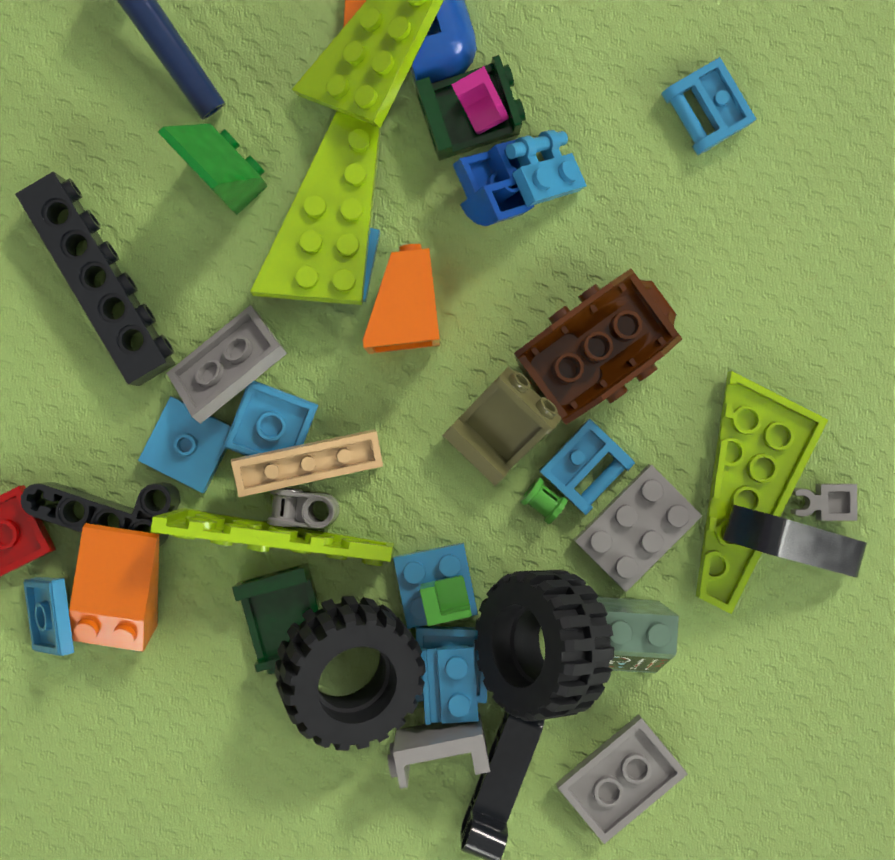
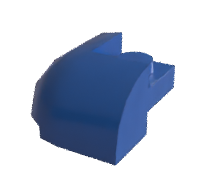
M465 0L443 1L410 67L414 82L430 77L431 83H435L465 73L473 63L477 51L476 37Z
M516 140L496 144L487 152L460 158L453 164L467 196V199L460 206L467 217L475 224L489 226L521 216L535 207L534 205L526 206L512 175L513 172L521 167L518 159H510L506 155V146L515 143Z

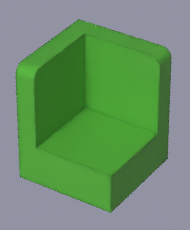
M462 575L420 584V593L428 626L472 616L466 585Z

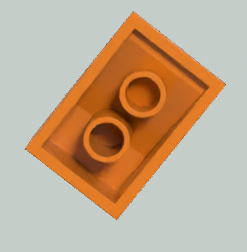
M89 523L84 524L69 608L73 641L142 652L145 650L158 626L159 534Z

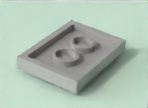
M250 305L168 371L167 375L190 415L201 424L284 357L287 352L258 312Z
M648 464L573 540L627 592L702 515L652 465Z
M638 714L556 784L560 792L605 844L688 774Z

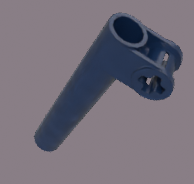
M117 0L202 120L219 111L226 104L157 0Z

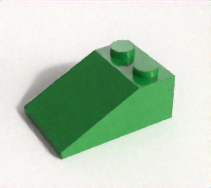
M211 124L163 126L158 131L166 142L236 215L267 187V184L261 177L265 172L263 168L250 155L244 159L236 151L240 145L227 130L224 129L219 133Z

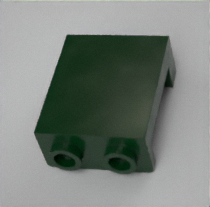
M500 55L492 57L491 64L484 67L506 109L509 119L481 134L475 132L451 85L480 68L435 83H431L430 77L415 81L416 95L438 161L520 134L522 121L526 120L524 108L520 99L514 100L510 88L514 86L513 75L508 64L503 66Z
M308 563L240 581L232 587L235 601L241 600L257 657V662L254 664L256 672L267 670L268 674H275V662L281 660L277 652L280 643L283 640L289 641L290 639L287 630L293 623L300 625L305 620L302 614L310 608L313 612L321 609Z

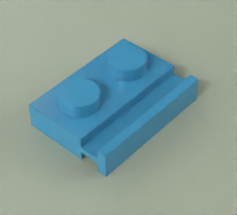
M474 644L442 646L430 649L421 648V657L425 661L426 671L422 676L425 682L423 688L425 725L436 722L445 724L479 721Z

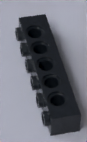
M53 171L17 192L15 195L127 384L140 386L176 365L171 357L174 354V350L170 342L164 335L159 336L152 325L156 322L154 315L146 304L140 305L134 295L138 291L135 283L126 272L122 274L118 268L116 261L119 260L116 251L108 241L103 242L97 231L101 229L99 222L90 210L85 211L79 202L82 194L76 184L70 178L65 180ZM68 209L69 215L67 220L59 224L58 216L60 212ZM86 240V251L82 255L77 256L76 247L78 243ZM104 270L106 280L102 286L96 288L94 278L98 272ZM123 301L125 311L120 318L115 319L112 313L113 307L116 303ZM141 332L144 339L143 345L134 351L131 347V338L134 334Z

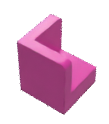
M484 66L451 84L477 134H481L509 119L506 109Z

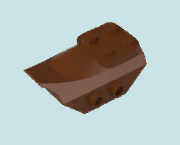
M631 268L602 289L595 284L578 296L582 303L570 311L567 306H564L548 318L552 325L514 353L520 369L533 389L541 398L545 397L555 405L558 414L562 417L560 421L566 425L605 399L612 403L628 391L625 384L635 377L640 382L658 369L654 363L665 356L682 340V337L674 328V321L677 315L652 280H640Z

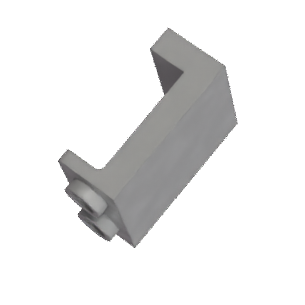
M478 713L479 721L445 724L436 722L430 725L422 724L396 730L395 741L390 743L388 765L391 778L398 777L400 789L408 787L410 764L470 752L475 775L490 772L487 745L480 713Z

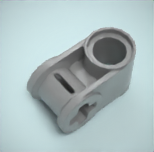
M281 488L270 491L273 495L272 515L267 519V524L323 528L334 522L339 515V503L330 494L307 492L294 488ZM316 501H323L327 504L329 515L326 520H320L315 517L313 505Z

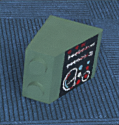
M598 597L596 599L598 603L604 604L608 613L605 616L607 624L612 626L613 636H610L611 647H614V659L609 662V667L612 671L657 673L676 656L679 616L659 600Z

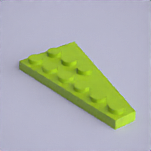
M366 0L291 90L302 98L381 128L444 0Z
M336 111L251 288L250 293L252 296L353 305L363 304L380 127Z
M733 371L727 372L695 595L732 614L762 554L760 551L722 540L732 504L780 517L828 422V419Z
M181 508L153 516L150 530L153 533L169 534L182 539H209L210 543L217 545L247 544V549L258 552H269L270 548H282L302 554H311V552L326 554L328 558L347 560V557L362 558V563L373 566H383V561L390 562L394 549V543L300 527L274 526L267 524L265 521L189 508Z

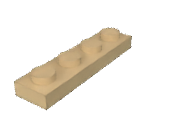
M375 429L231 459L238 497L383 467L378 435Z

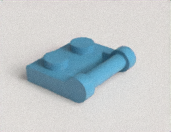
M720 57L674 83L661 93L665 102L672 104L695 143L692 148L697 156L748 127L756 120ZM689 90L693 92L715 130L713 133L706 134L683 95Z
M587 419L539 472L584 515H587L593 509L591 504L624 470L629 471L635 462L591 419ZM609 453L614 460L580 495L574 488Z

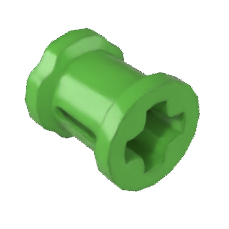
M538 477L526 490L520 503L524 506L527 504L544 517V521L547 524H551L562 512L568 500L564 496L559 497L543 484L544 480Z

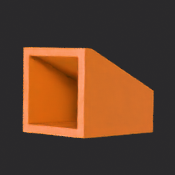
M406 244L400 246L398 252H391L363 337V348L369 354L440 346L429 248L422 249L421 244Z

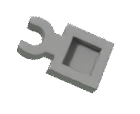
M816 484V494L801 488L794 489L791 494L803 496L805 499L804 506L800 509H791V514L809 516L816 510V520L857 521V484Z

